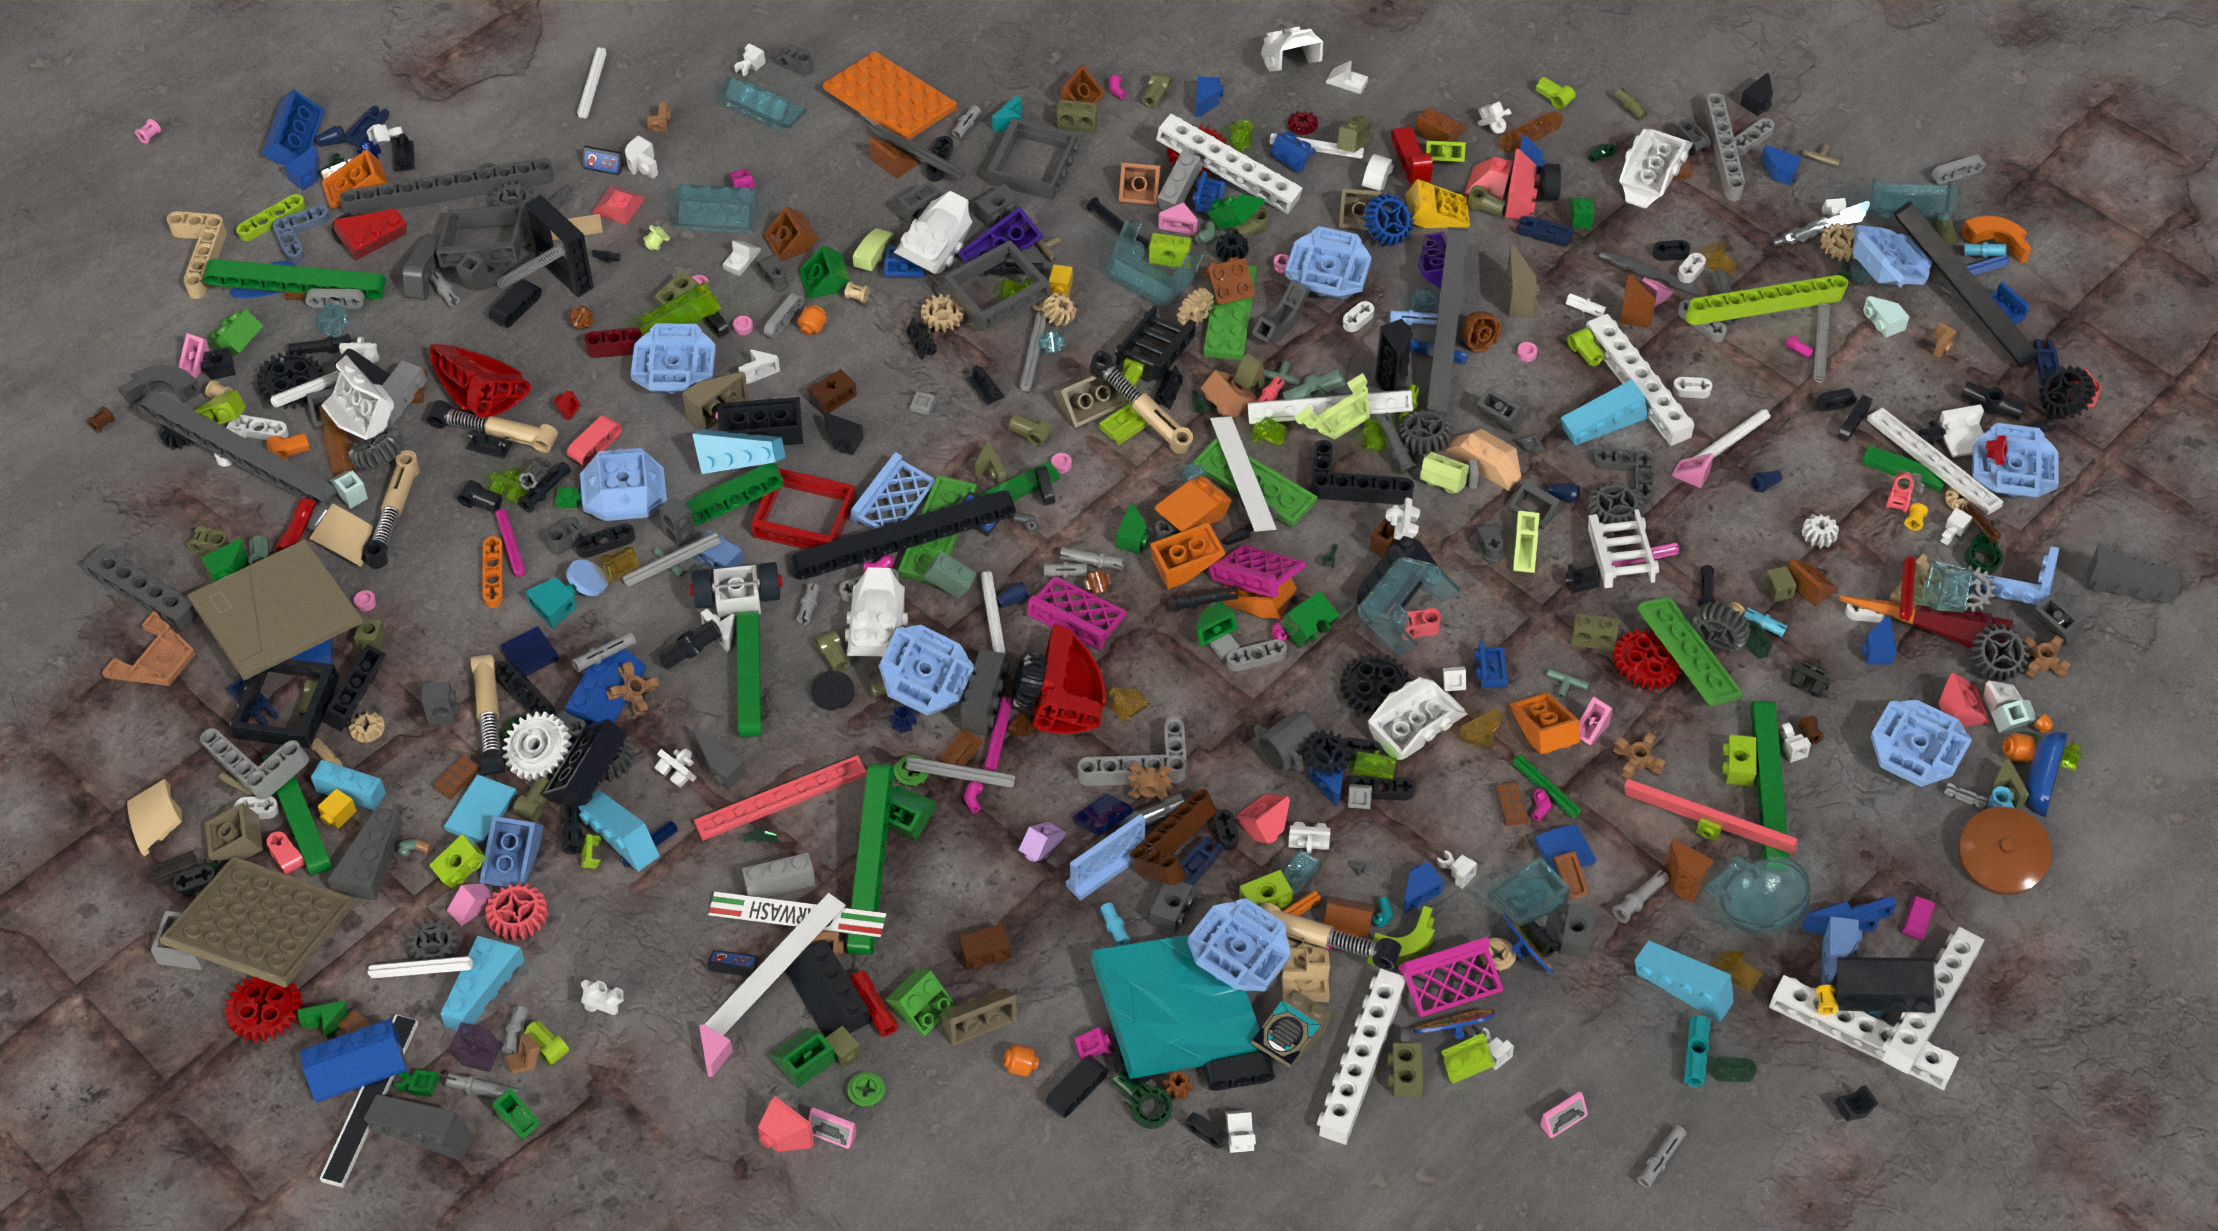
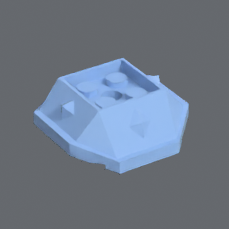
M1857 225L1854 228L1853 256L1879 284H1893L1901 288L1903 285L1909 284L1924 285L1928 280L1932 260L1909 235L1897 234L1892 230L1881 227Z
M1319 226L1312 230V233L1295 241L1285 269V276L1309 288V293L1344 300L1354 293L1362 292L1372 257L1361 243L1358 234Z
M656 323L634 345L631 379L651 392L684 393L686 389L698 382L713 379L716 345L702 332L697 324Z
M1996 423L1989 431L1974 441L1972 477L1994 494L2009 495L2012 498L2018 496L2034 499L2057 489L2059 484L2058 451L2044 437V433L2040 428ZM1998 435L2007 436L2008 453L2004 465H1996L1995 459L1986 457V442L1997 440Z
M619 448L618 450L599 451L580 473L583 512L591 513L604 521L648 518L667 502L664 467L642 448Z
M915 625L906 628H896L881 659L879 669L888 697L928 716L958 704L973 672L974 665L968 659L966 652L959 643L923 625Z
M1919 700L1890 701L1870 736L1879 766L1920 787L1953 776L1972 741L1959 719Z
M1247 898L1213 906L1187 940L1195 963L1214 975L1217 980H1221L1232 988L1241 991H1266L1291 956L1285 922Z

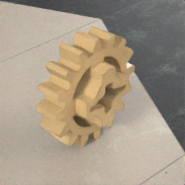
M1836 223L1835 227L1829 225L1828 229H1824L1820 242H1822L1821 248L1826 249L1825 254L1831 253V258L1838 257L1839 261L1845 258L1848 262L1850 257L1855 260L1852 248L1855 236L1853 233L1854 226L1847 227L1846 223L1840 226L1839 223Z
M1199 288L1198 291L1194 290L1192 295L1189 294L1183 300V306L1179 307L1180 312L1177 314V317H1179L1177 321L1183 326L1189 319L1197 322L1196 326L1199 321L1203 322V318L1206 319L1209 314L1208 310L1212 309L1210 305L1214 303L1212 293L1205 288Z
M940 294L938 298L933 295L932 300H925L926 305L922 304L921 319H923L924 324H928V329L935 327V332H938L939 329L946 332L947 328L952 331L954 330V325L959 327L960 321L964 320V309L954 298H950V294L946 297Z

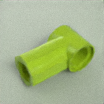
M1542 77L1536 85V91L1549 98L1552 105L1559 110L1565 108L1576 97L1575 91L1570 86L1564 85L1561 87L1545 77Z
M1588 328L1568 335L1567 342L1571 350L1574 352L1578 351L1589 365L1594 367L1604 360L1605 354L1594 342L1593 334Z
M1126 358L1121 375H1123V378L1126 377V380H1129L1128 382H1131V385L1136 387L1140 377L1145 376L1148 366Z
M533 1021L527 1026L524 1034L530 1033L534 1041L538 1042L540 1047L539 1055L550 1067L570 1052L562 1038L558 1035L554 1036L540 1021Z

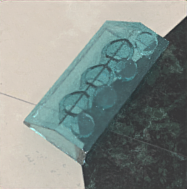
M727 77L720 95V99L725 100L726 105L733 108L738 106L741 108V112L748 115L753 113L757 115L756 119L762 122H767L768 120L772 122L771 126L780 130L783 127L791 128L807 110V108L747 80Z
M679 184L675 206V229L753 233L758 207L756 188Z

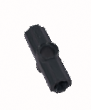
M1967 381L1961 394V398L1978 405L1981 404L1984 412L1988 414L2001 413L2016 420L2020 419L2026 406L2024 403L2006 397L1999 388L1992 387L1986 389Z
M711 619L694 631L689 630L676 639V642L658 652L657 655L663 666L668 670L682 660L698 655L705 646L720 638L722 632L717 623Z

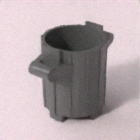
M1307 710L1291 713L1268 730L1261 725L1254 727L1255 739L1253 740L1255 749L1260 750L1263 758L1273 769L1283 772L1291 767L1297 772L1304 771L1303 746L1306 744L1308 736L1312 737L1313 732L1318 733L1315 725L1309 719L1312 714Z

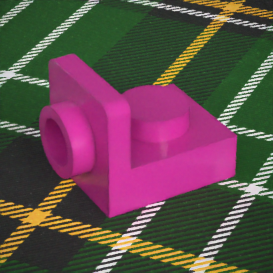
M747 168L729 173L730 181L735 187L738 198L756 192L752 175Z
M1100 1027L1075 1038L1081 1060L1088 1055L1096 1057L1104 1052L1109 1056L1115 1054L1113 1050L1115 1045L1113 1037L1109 1032L1106 1033Z

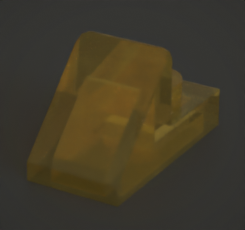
M1726 242L1710 244L1698 252L1706 258L1705 265L1714 272L1717 269H1724L1729 276L1738 269L1739 264L1724 253Z
M626 547L614 555H601L605 576L610 584L639 566L634 547Z
M1113 687L1109 692V695L1114 699L1112 710L1123 721L1129 720L1151 704L1137 689Z
M1495 708L1461 726L1459 739L1465 743L1489 748L1493 747L1494 735L1492 732L1499 728L1502 713L1498 708Z
M1722 951L1711 967L1731 974L1732 983L1749 994L1760 981L1763 973L1743 961L1746 952Z

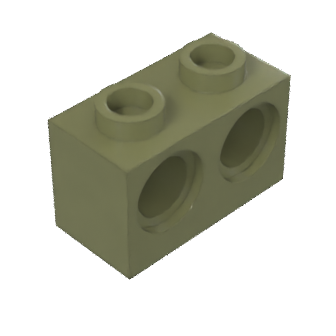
M1070 100L1059 101L1057 129L1095 133L1098 120V103Z
M1355 115L1341 125L1337 148L1353 153L1362 148L1370 141L1372 120L1367 119L1363 115Z
M682 270L664 288L660 289L654 297L658 306L673 319H676L703 294L699 283Z
M1576 613L1571 645L1613 651L1617 640L1619 619Z
M1393 1043L1392 1052H1388L1387 1057L1388 1066H1392V1073L1388 1074V1086L1393 1087V1096L1421 1097L1423 1091L1422 1043ZM1405 1057V1058H1408L1409 1060H1408V1061H1403V1060H1401L1400 1058ZM1406 1078L1410 1081L1403 1082L1401 1079Z

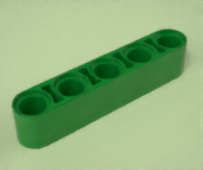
M764 464L689 499L685 505L692 512L693 524L698 526L779 489L783 485V479L776 464Z

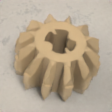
M1055 292L1050 297H1047L1043 303L1042 311L1045 312L1044 317L1049 319V323L1054 322L1056 327L1060 325L1064 327L1069 322H1072L1077 309L1073 307L1075 302L1069 300L1070 296L1065 297L1063 292L1060 294Z

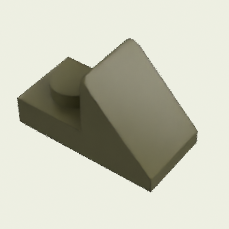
M1247 353L1234 376V382L1246 390L1254 387L1261 391L1265 386L1263 363Z
M988 442L985 443L975 463V476L978 477L989 473L990 478L1000 485L1006 482V470L992 445Z
M2010 758L2005 759L1990 794L1998 786L2006 787L2012 792L2013 797L2011 801L2015 808L2023 807L2029 793Z

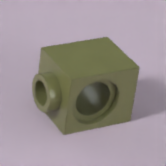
M1787 566L1773 567L1766 572L1764 585L1773 603L1794 597L1797 585Z
M362 617L363 623L358 625L354 636L357 650L362 651L366 644L380 650L386 634L383 621L377 618Z
M843 1026L825 1038L834 1048L835 1061L842 1069L848 1065L855 1064L861 1056L860 1044Z

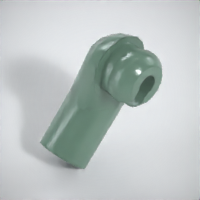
M1207 222L1205 230L1195 235L1194 239L1197 244L1208 243L1214 239L1215 223Z

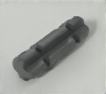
M1951 782L1947 783L1944 794L1951 797L1954 795L1956 799L1971 805L1974 803L1976 807L1985 809L1989 801L1988 797L1984 795L1978 796L1976 792L1961 786L1958 788L1956 784Z

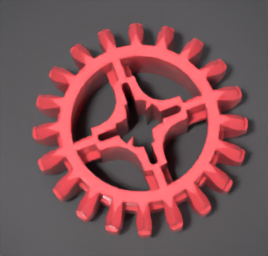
M518 882L516 887H513L509 883L507 889L500 887V893L493 892V899H488V906L485 909L486 921L489 923L490 930L494 931L497 937L502 936L505 941L511 937L514 942L517 937H521L524 941L526 935L533 937V931L540 932V925H545V918L548 917V905L544 895L541 892L539 893L536 887L531 888L528 883L522 887L520 882ZM516 907H517V909H518V916H516V911H515V908H516Z

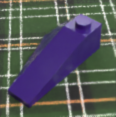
M1018 207L958 252V255L966 264L1009 240L1020 251H1024L1036 244L1044 236L1023 209Z
M1444 231L1424 235L1422 252L1418 263L1422 277L1439 289H1441L1447 243Z

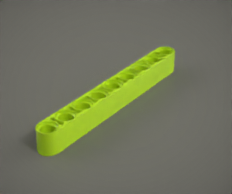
M1834 275L1698 297L1690 301L1685 319L1690 324L1700 325L1819 305L1820 302L1822 304L1839 302L1843 299L1848 286V280L1843 276Z

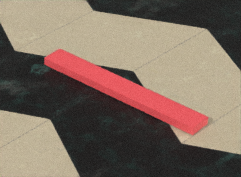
M856 755L694 819V825L702 841L863 778L867 776V771L860 757Z
M1627 779L1624 785L1625 795L1696 821L1703 818L1720 825L1721 830L1795 855L1798 849L1797 838L1630 779Z

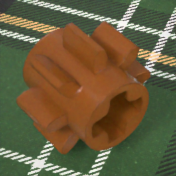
M580 305L578 309L573 307L569 314L570 318H572L571 324L582 330L586 326L591 328L595 321L592 316L594 312L583 305Z
M1102 569L1087 573L1088 579L1083 580L1086 590H1092V594L1108 590L1107 584L1111 583L1109 573L1103 574Z
M1181 1070L1175 1073L1169 1072V1080H1164L1163 1087L1167 1088L1166 1093L1175 1098V1101L1183 1097L1187 1099V1091H1193V1084L1189 1083L1190 1074L1185 1075Z

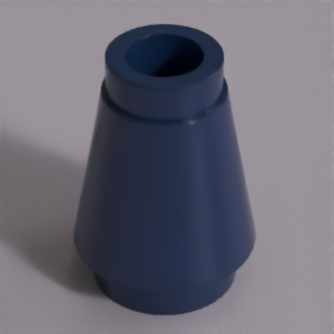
M335 125L316 136V140L320 147L341 144L345 140V133L341 125Z
M1778 470L1755 473L1750 479L1751 487L1755 492L1763 493L1781 482L1782 474Z
M1575 483L1550 484L1548 493L1557 499L1569 503L1577 502L1580 495V485H1575Z
M1022 581L1020 583L1015 582L997 596L996 599L1001 608L1026 601L1029 593Z

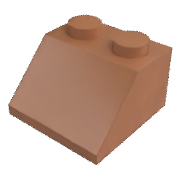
M1122 162L1119 202L1157 205L1162 165Z
M1214 370L1201 387V390L1206 394L1205 398L1217 406L1216 410L1223 416L1237 417L1248 411V403L1256 402L1258 398L1250 389L1246 390L1234 382L1235 375Z

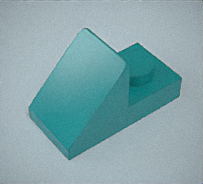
M1016 95L992 116L993 131H1006L1012 118L1022 120L1020 116L1023 111L1022 98Z

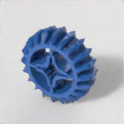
M1382 193L1373 197L1367 203V208L1363 211L1366 214L1362 218L1366 221L1363 227H1368L1369 231L1367 234L1373 235L1372 240L1378 239V244L1384 243L1385 246H1395L1409 237V231L1413 229L1410 224L1414 220L1410 218L1413 212L1408 211L1410 205H1404L1405 199L1399 200V195L1392 196V193H1387L1386 195ZM1382 206H1387V207L1391 208V210H1388L1387 208H1383ZM1385 229L1393 231L1395 234L1388 233Z

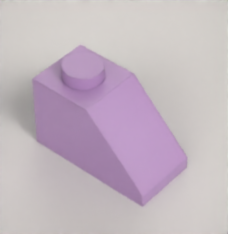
M1050 822L1030 826L1019 851L1024 853L1028 860L1034 862L1046 859L1064 838L1066 832Z

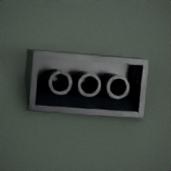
M1403 319L1380 326L1375 381L1384 391L1404 390L1406 386L1413 331Z
M800 397L718 403L719 431L781 437L783 445L804 444Z
M1403 536L1400 540L1396 539L1358 588L1357 604L1393 623L1435 569L1437 563L1417 539Z
M610 719L584 726L544 791L543 796L573 808L587 805L593 798L592 793L595 788L602 783L604 773L613 765V758L616 753L624 747L623 742L627 734Z
M826 939L805 949L786 971L825 1038L841 1026L849 1033H852L870 1024L869 1009Z
M1837 957V998L1839 1011L1935 1013L1937 988L1934 958Z

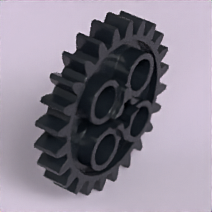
M286 351V356L278 353V358L271 356V362L264 361L265 367H260V373H257V385L259 393L263 394V399H268L269 404H272L270 399L273 395L322 377L324 372L322 366H319L318 360L313 361V356L306 358L305 353L298 356L297 351L293 355ZM307 396L284 404L285 409L289 405L296 409V404L304 407V402H308Z
M1369 653V657L1365 658L1361 654L1360 661L1353 658V663H1347L1346 669H1343L1340 690L1343 692V698H1348V705L1355 703L1354 710L1361 707L1362 714L1369 710L1372 716L1391 692H1397L1407 682L1411 681V677H1408V670H1403V663L1396 665V658L1390 661L1389 655L1381 658L1380 653L1377 654V657H1373L1372 653ZM1378 669L1379 678L1376 699H1373L1372 693L1375 670Z

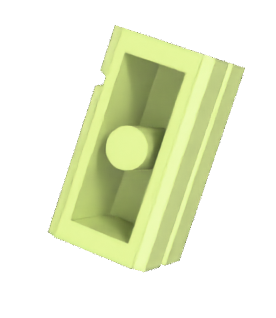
M1430 452L1423 460L1420 480L1426 481V484L1429 486L1443 487L1448 493H1458L1466 485L1469 465Z

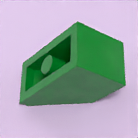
M1569 198L1572 228L1591 229L1594 217L1593 199Z
M1130 504L1116 534V548L1140 554L1142 548H1146L1148 545L1149 535H1147V525L1135 505Z
M1222 601L1204 609L1196 626L1200 647L1238 629L1234 611Z

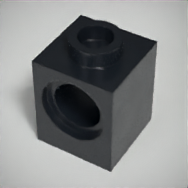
M229 347L205 352L206 361H203L205 373L209 372L212 380L236 375Z

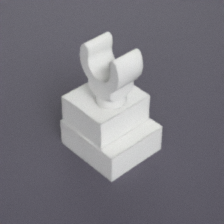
M748 44L743 54L744 61L736 63L734 68L735 72L742 69L743 76L748 74L749 68L757 71L766 63L764 51Z
M380 124L373 125L367 130L371 147L385 145L390 141V138H397L399 134L403 133L401 127L387 130L386 125Z
M1845 198L1825 200L1822 206L1823 215L1828 214V219L1840 215L1839 211L1846 208Z
M1955 508L1947 519L1945 527L1947 530L1942 534L1943 538L1940 542L1948 546L1955 534L1961 537L1970 528L1973 517Z
M1789 722L1782 724L1781 728L1783 731H1779L1780 736L1785 739L1782 750L1789 762L1807 758L1811 746L1808 738H1804L1802 734L1795 736Z
M1444 851V858L1447 860L1443 861L1437 858V865L1440 868L1451 869V876L1456 879L1455 885L1463 889L1476 875L1477 863L1464 855H1461L1455 861L1449 851Z
M1483 1028L1482 1033L1487 1036V1042L1496 1065L1493 1068L1497 1070L1513 1057L1514 1045L1508 1040L1503 1043L1497 1037L1493 1040L1488 1029Z

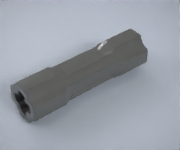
M1717 269L1710 274V280L1716 294L1733 292L1728 273L1724 269ZM1742 318L1724 321L1727 322L1728 325H1734L1737 322L1741 321Z
M1176 793L1140 810H1133L1118 816L1119 826L1121 828L1140 814L1145 817V826L1166 818L1184 802L1181 793Z

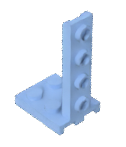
M2050 547L2049 555L2044 554L2038 584L1987 575L1988 578L1994 577L1991 584L1996 585V589L1991 590V592L1996 594L1995 597L2039 605L2050 595L2059 548ZM1960 569L1954 571V573L1961 574ZM1966 575L1965 577H1967L1968 579H1976L1978 576ZM1984 581L1982 583V590L1986 594L1987 586ZM1958 583V589L1963 591L1962 586ZM1968 584V591H1975L1977 593L1975 590L1977 586L1975 584L1972 586Z

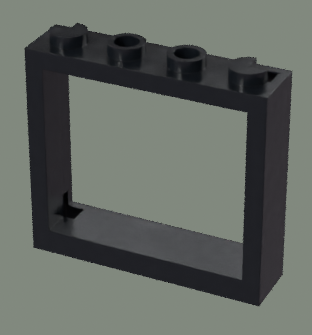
M542 195L524 204L535 257L540 256L539 252L542 250V253H545L554 247L552 231L563 242L566 258L561 256L544 267L578 298L593 289L594 285L584 234Z
M288 659L252 676L246 682L245 692L242 699L238 701L234 717L230 720V728L235 738L280 745L295 740L301 747L311 749L339 679L334 664ZM268 672L320 678L299 730L247 723Z

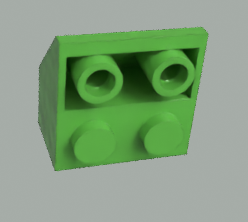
M247 309L240 312L235 311L231 316L227 315L220 322L222 326L219 329H214L208 335L209 340L207 344L213 350L229 347L231 355L234 356L241 352L263 325Z
M916 969L885 999L896 1015L922 1036H926L942 1020L941 1012L951 1006H956L932 971Z

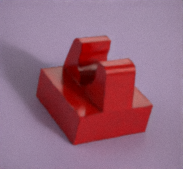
M568 390L563 395H557L553 401L558 407V412H561L564 419L568 420L573 418L581 406L574 392Z
M1998 435L1997 440L1986 442V457L1995 459L1996 465L2005 464L2008 453L2007 436Z

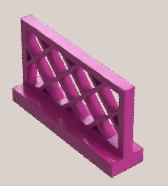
M1242 544L1223 559L1217 560L1210 565L1209 571L1213 581L1274 598L1279 594L1278 587L1306 566L1305 561Z
M1054 576L1037 596L1033 595L1028 600L1027 615L1050 627H1053V624L1066 627L1083 643L1100 651L1105 645V640L1127 616V611ZM1057 585L1063 588V591L1053 592L1052 588ZM1072 595H1078V596H1080L1082 599H1080V600H1071V597H1070V596H1072ZM1066 596L1067 601L1057 602L1055 597ZM1051 598L1053 603H1048L1042 599ZM1096 604L1100 608L1090 609L1088 605ZM1084 605L1085 610L1075 611L1074 606ZM1070 607L1071 612H1066L1060 608ZM1106 613H1115L1118 616L1108 618ZM1102 614L1104 619L1093 620L1092 615ZM1088 616L1089 621H1085L1079 617ZM1106 625L1107 629L1103 630L1097 626Z
M1488 937L1417 958L1398 966L1400 975H1404L1418 1018L1504 991L1488 948L1491 946ZM1484 955L1487 963L1484 970L1473 964L1476 956ZM1456 962H1461L1468 966L1463 976L1453 971ZM1437 968L1447 972L1443 983L1432 977ZM1471 968L1482 974L1478 984L1467 979ZM1420 975L1426 979L1422 989L1414 985L1411 976ZM1450 975L1461 980L1457 990L1446 985ZM1485 976L1493 980L1496 989L1489 991L1481 986ZM1430 981L1440 986L1436 997L1425 991ZM1464 983L1475 988L1471 997L1460 993ZM1444 989L1454 994V998L1449 1004L1440 1000ZM1423 995L1434 1001L1430 1010L1423 1011L1420 1003Z

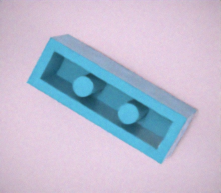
M324 760L320 761L311 776L316 792L329 796L337 788L352 798L355 805L375 810L380 805L386 794L380 778Z

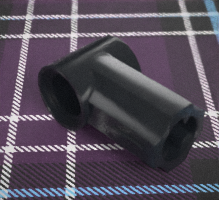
M468 480L457 496L458 501L465 507L472 508L475 505L492 512L500 509L503 500L501 494L484 489L481 484L474 480Z

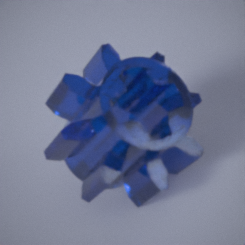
M373 140L359 144L358 155L367 149L379 159L378 154H381V149L378 143L374 144Z
M905 705L894 708V715H889L892 730L897 729L901 734L912 731V724H917L914 709L909 710Z

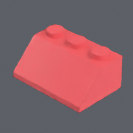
M1516 149L1505 216V218L1518 220L1522 216L1528 217L1530 213L1534 214L1535 202H1532V199L1536 200L1538 189L1534 188V185L1538 186L1540 174H1536L1537 165L1519 149Z

